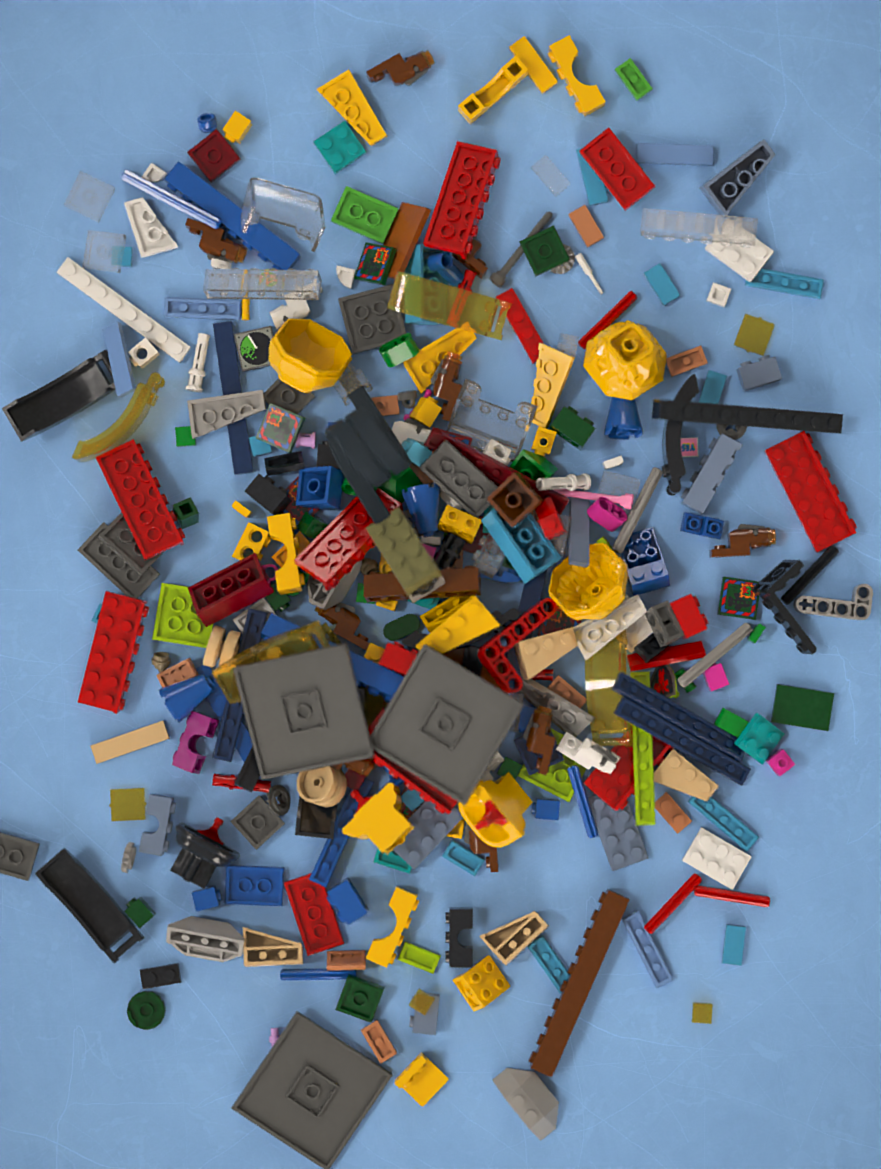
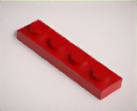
M511 288L496 296V300L529 359L534 364L539 357V343H543L515 291Z

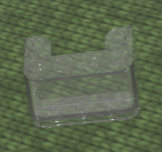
M465 379L446 431L473 438L471 447L481 452L488 442L493 439L511 449L509 458L511 459L510 462H513L521 451L537 406L528 402H520L515 412L479 399L482 391L480 385Z

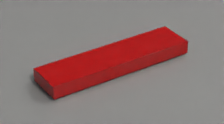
M702 641L667 647L647 663L637 653L626 656L630 672L700 659L706 656Z

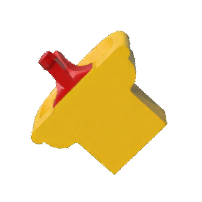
M508 772L495 782L492 780H480L467 804L463 805L458 802V806L464 820L484 843L492 847L501 848L525 835V820L522 814L533 801Z
M388 783L378 794L371 797H364L357 789L351 792L350 795L353 799H356L358 807L354 818L342 829L343 834L361 840L370 839L387 855L397 845L405 842V837L415 827L399 811L402 806V798L398 786Z

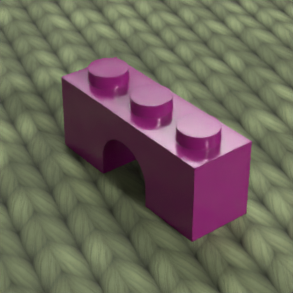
M192 711L187 718L185 731L180 736V744L178 750L173 755L172 765L190 773L200 774L206 756L197 752L196 742L202 736L213 738L219 720Z

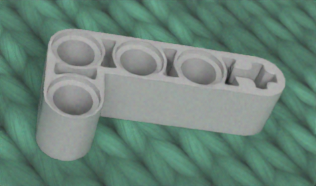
M859 584L853 589L852 601L800 596L794 600L793 605L794 609L802 614L865 620L871 613L873 590L868 584ZM861 587L867 590L865 598L860 597L858 594ZM804 599L805 603L813 604V606L804 607V609L802 610V606H799V602H803ZM821 601L827 605L825 612H820L818 609V604ZM839 604H843L846 608L843 615L837 611ZM859 606L865 610V614L862 617L856 614V609Z

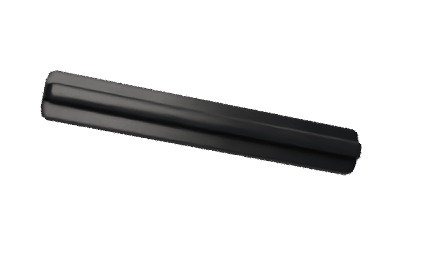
M833 545L830 546L780 598L781 601L789 605L839 553L838 549Z

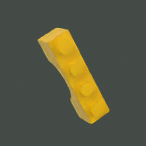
M570 35L549 45L548 57L552 63H556L558 67L556 70L561 80H565L567 84L565 88L569 96L574 97L576 101L574 105L579 113L582 112L585 117L604 107L605 100L597 85L582 84L573 74L572 63L578 56V50Z
M517 56L513 57L490 82L477 92L472 93L458 105L459 113L471 125L528 75L526 66Z
M290 513L267 516L271 539L283 543L287 547L288 552L285 564L275 572L277 590L280 595L303 591L302 585H305V578L303 573L300 574V568L294 562V559L298 556L297 548H300L298 536L295 537L294 530L297 529L296 519L292 518Z
M396 886L389 902V906L396 915V927L387 937L373 939L366 959L386 968L388 964H393L397 955L393 952L396 946L400 947L404 938L401 935L404 928L408 929L412 920L409 917L411 910L415 911L418 906L417 894Z

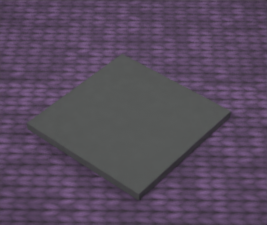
M347 643L233 668L261 780L374 757L375 754Z
M423 644L370 738L375 751L461 804L466 805L525 704L430 646Z
M296 1011L231 1109L321 1168L330 1169L393 1074Z

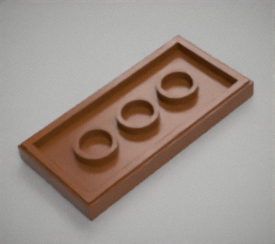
M404 202L401 203L383 245L397 249L388 278L401 281L431 210L428 208Z

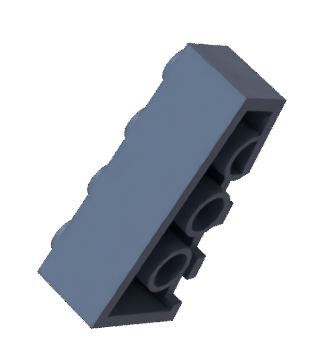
M764 139L700 187V190L721 218L729 214L742 195L775 156V153Z
M723 433L717 439L713 438L708 447L711 451L708 456L704 454L699 463L702 466L699 472L695 471L690 479L693 482L689 489L685 488L681 495L683 499L681 504L699 514H703L716 492V487L722 482L726 469L728 470L734 461L736 451L741 449L742 444Z

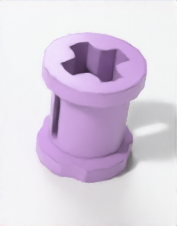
M312 432V434L299 433L296 440V448L303 446L315 449L316 432Z

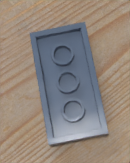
M597 795L588 797L611 870L615 871L648 859L629 802L622 810L614 811Z
M425 801L408 819L415 828L405 837V842L397 845L393 850L415 870L463 818L458 804L456 803L448 815L446 812L444 814L440 813L431 801Z

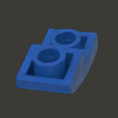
M684 512L680 531L721 539L724 521Z
M488 568L487 571L483 569L481 578L499 583H517L521 581L518 573L512 569H509L508 572L504 570L501 577L498 576L499 572Z

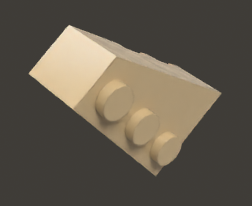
M573 627L519 641L514 645L523 680H529L578 646Z
M674 749L654 772V782L705 802L719 788L715 782Z
M534 911L479 937L504 965H508L543 933L549 925Z
M243 927L245 967L304 964L303 945L301 943Z

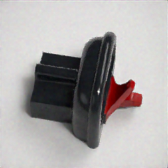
M216 817L214 824L206 830H196L185 823L176 825V841L182 849L170 871L181 876L185 881L194 883L204 889L217 866L226 867L232 861H236L240 854L224 845L225 843L220 839L218 833L224 821Z

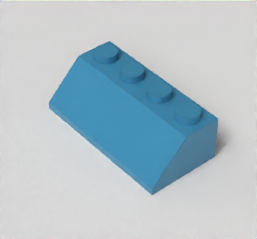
M423 244L415 246L405 269V323L415 325H447L446 321L449 317L448 282L438 272H432L427 264L430 255L447 251L425 247Z
M496 509L490 511L481 520L524 583L537 577L562 559L550 540L545 537L543 530L532 514L514 527H511Z

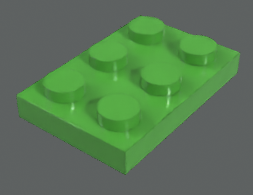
M346 186L331 222L384 244L399 209Z

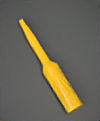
M245 274L242 320L247 321L249 320L250 299L248 298V275Z

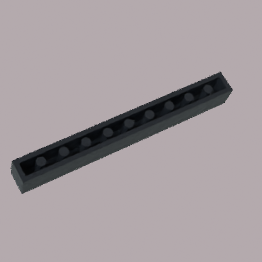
M653 399L652 419L826 433L842 432L843 414L659 399Z

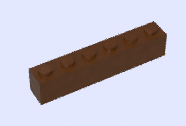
M472 565L461 569L446 567L445 570H439L446 583L421 599L481 595V572L478 567ZM393 571L385 574L370 572L369 575H364V598L367 603L410 600Z

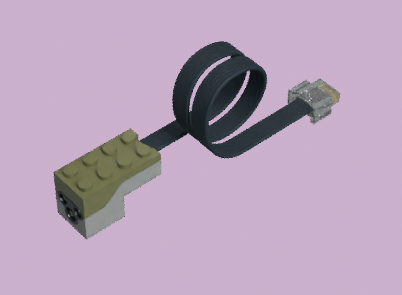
M350 362L333 387L345 406L349 405L350 401H352L356 410L346 415L345 421L339 419L325 429L326 439L339 468L374 522L366 527V530L412 603H415L446 582L399 507L389 513L373 486L379 487L390 480L392 477L390 471L398 475L411 466V461L367 393V391L369 392L373 389L363 371L361 369L356 370Z

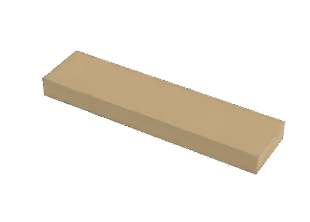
M163 720L91 745L96 764L170 739Z

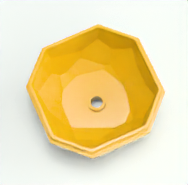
M288 319L273 336L269 345V363L278 373L279 379L303 393H311L314 390L332 387L352 360V353L343 337L311 319Z

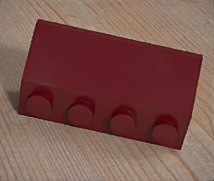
M256 553L188 587L195 612L206 627L274 592L271 581Z

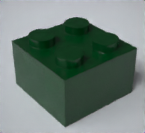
M564 406L549 429L556 431L557 435L581 450L596 428L593 427L594 423L586 417L584 419L580 418L575 409L570 406L568 408Z

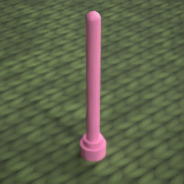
M554 489V491L565 497L594 501L599 497H605L613 503L620 504L625 509H632L634 494L625 493V495L614 496L577 490Z

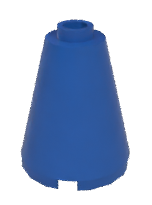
M612 397L604 429L605 436L608 434V438L627 440L631 435H634L635 438L642 436L643 429L635 399L626 400Z
M434 483V487H429V484H423L407 488L408 492L403 489L402 496L420 535L423 534L424 538L435 536L434 532L438 531L440 487Z
M202 674L159 689L161 698H166V707L179 723L213 691L214 682L209 675L206 677Z

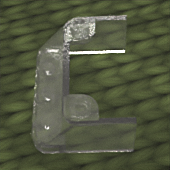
M256 177L250 179L241 212L242 232L246 233L248 226L258 224L260 219L295 228V233L300 239L310 240L311 251L315 252L325 230L321 198L313 193Z

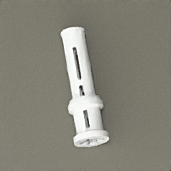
M198 333L193 367L189 370L190 378L186 390L203 392L201 387L203 377L206 376L204 365L210 338L208 334Z
M587 473L579 476L569 474L566 477L538 478L536 487L539 488L538 490H589L591 478Z

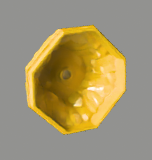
M627 320L607 327L587 342L583 367L606 396L634 400L663 381L667 354L646 326Z
M589 544L588 567L570 565L569 556H567L552 570L548 590L549 596L568 617L575 620L604 619L625 599L628 578L627 565L607 544Z

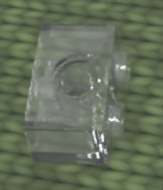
M488 533L487 536L483 535L478 545L481 547L480 550L475 551L472 557L474 561L472 566L478 567L482 574L492 579L505 555L491 534Z

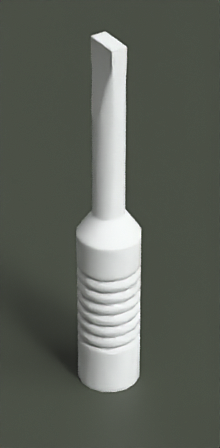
M582 253L576 255L575 258L584 273L590 277L599 293L602 294L603 291L592 275V270Z

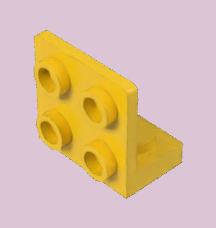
M490 955L483 958L467 972L453 979V982L474 1012L486 1007L510 987V984Z
M421 1052L395 1079L394 1084L399 1089L402 1087L416 1102L424 1106L448 1081V1077Z

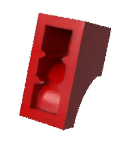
M552 497L544 499V502L535 510L545 537L551 540L566 533L567 530Z

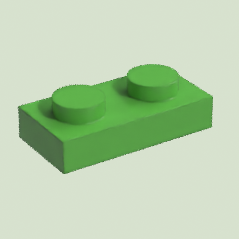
M631 58L615 68L614 71L636 101L652 91L653 88Z

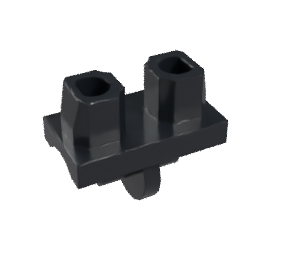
M449 532L445 535L439 551L433 557V562L444 569L446 567H453L456 559H460L461 556L459 554L466 541Z

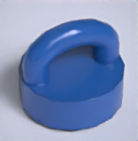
M205 113L197 118L200 131L211 133L217 129L214 114Z

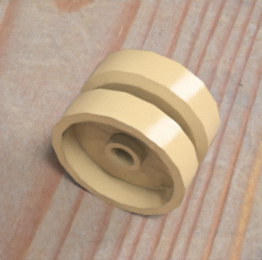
M215 625L207 644L203 665L213 668L220 657L219 670L230 673L238 654L241 633L231 630L225 640V628Z
M331 766L299 772L297 778L299 795L305 801L322 807H331L339 803L345 795L347 781L343 771L340 769L337 771Z

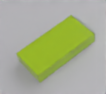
M405 941L398 960L434 974L441 955Z

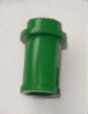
M681 668L674 673L676 680L688 670ZM691 682L687 687L683 688L685 689L686 693H689L690 691L695 689L697 685H695L694 682Z

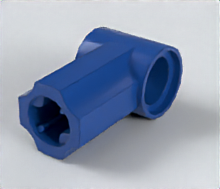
M448 252L433 254L428 257V268L432 272H438L452 287L462 282L464 278L463 273L453 264L452 256Z

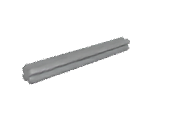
M652 468L612 547V550L616 553L621 554L653 494L663 474L659 468Z
M744 623L680 676L678 678L679 684L682 687H687L752 632L750 624Z

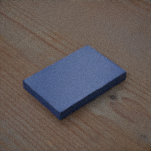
M227 865L225 904L283 906L284 867Z

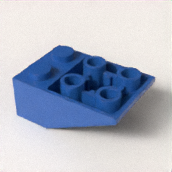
M653 527L633 532L623 552L620 554L622 560L627 565V579L633 596L670 586L669 573Z

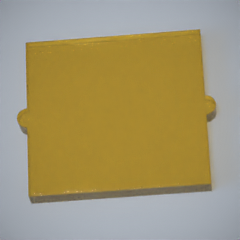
M745 314L734 346L745 349L748 353L753 352L763 356L775 324L764 321L761 317L756 318Z
M144 788L110 789L111 804H109V807H111V821L146 820L145 806L147 803L145 802Z

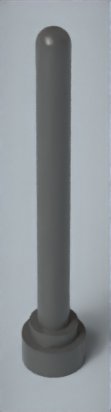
M550 211L544 214L526 238L541 232L553 216ZM521 245L502 269L496 273L493 272L489 280L497 287L501 288L503 286L507 273L524 253Z

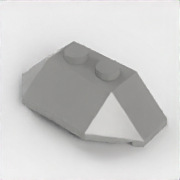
M362 560L358 561L353 566L351 572L347 575L345 574L339 584L329 592L325 590L323 583L310 576L307 581L309 603L327 610L342 602L360 572Z
M190 916L168 924L166 942L172 944L186 956L225 962L242 956L244 938L230 923Z
M506 1068L492 1079L506 1101L540 1141L556 1129L559 1102L535 1072Z

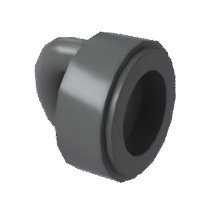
M415 390L398 393V400L402 401V405L405 408L410 409L415 405V398H417Z

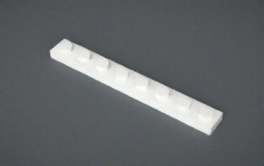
M69 257L58 269L57 273L139 334L146 337L179 363L191 349L189 345Z

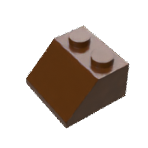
M514 472L486 498L511 527H514L529 516L544 502L543 498L519 472Z

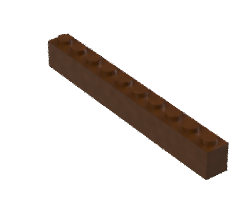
M609 889L601 893L598 900L601 904L598 910L595 909L590 919L593 921L591 927H587L583 934V938H585L583 945L579 944L575 955L577 959L575 963L571 962L567 973L570 976L567 981L563 980L559 989L562 993L559 999L555 998L552 1009H554L552 1016L548 1015L544 1023L546 1027L544 1034L540 1033L536 1044L538 1048L536 1052L532 1051L528 1062L531 1063V1069L552 1078L629 903V898Z

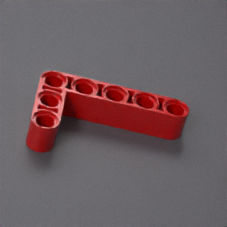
M552 598L538 601L478 650L479 660L502 691L507 694L520 691L523 681L504 656V653L557 611V604ZM544 603L548 604L549 606L548 612H546L543 608ZM530 614L535 618L534 624L529 620ZM515 626L520 628V635L516 634ZM501 637L505 638L506 646L501 645ZM487 648L492 652L491 658L486 656ZM498 664L502 665L503 667L502 674L499 673L497 670ZM510 679L515 683L514 689L509 687Z

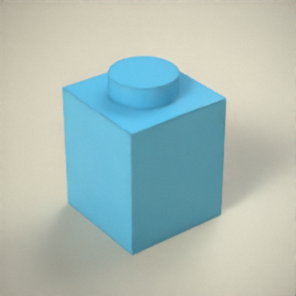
M407 438L401 444L411 463L418 467L432 454V451L410 438Z

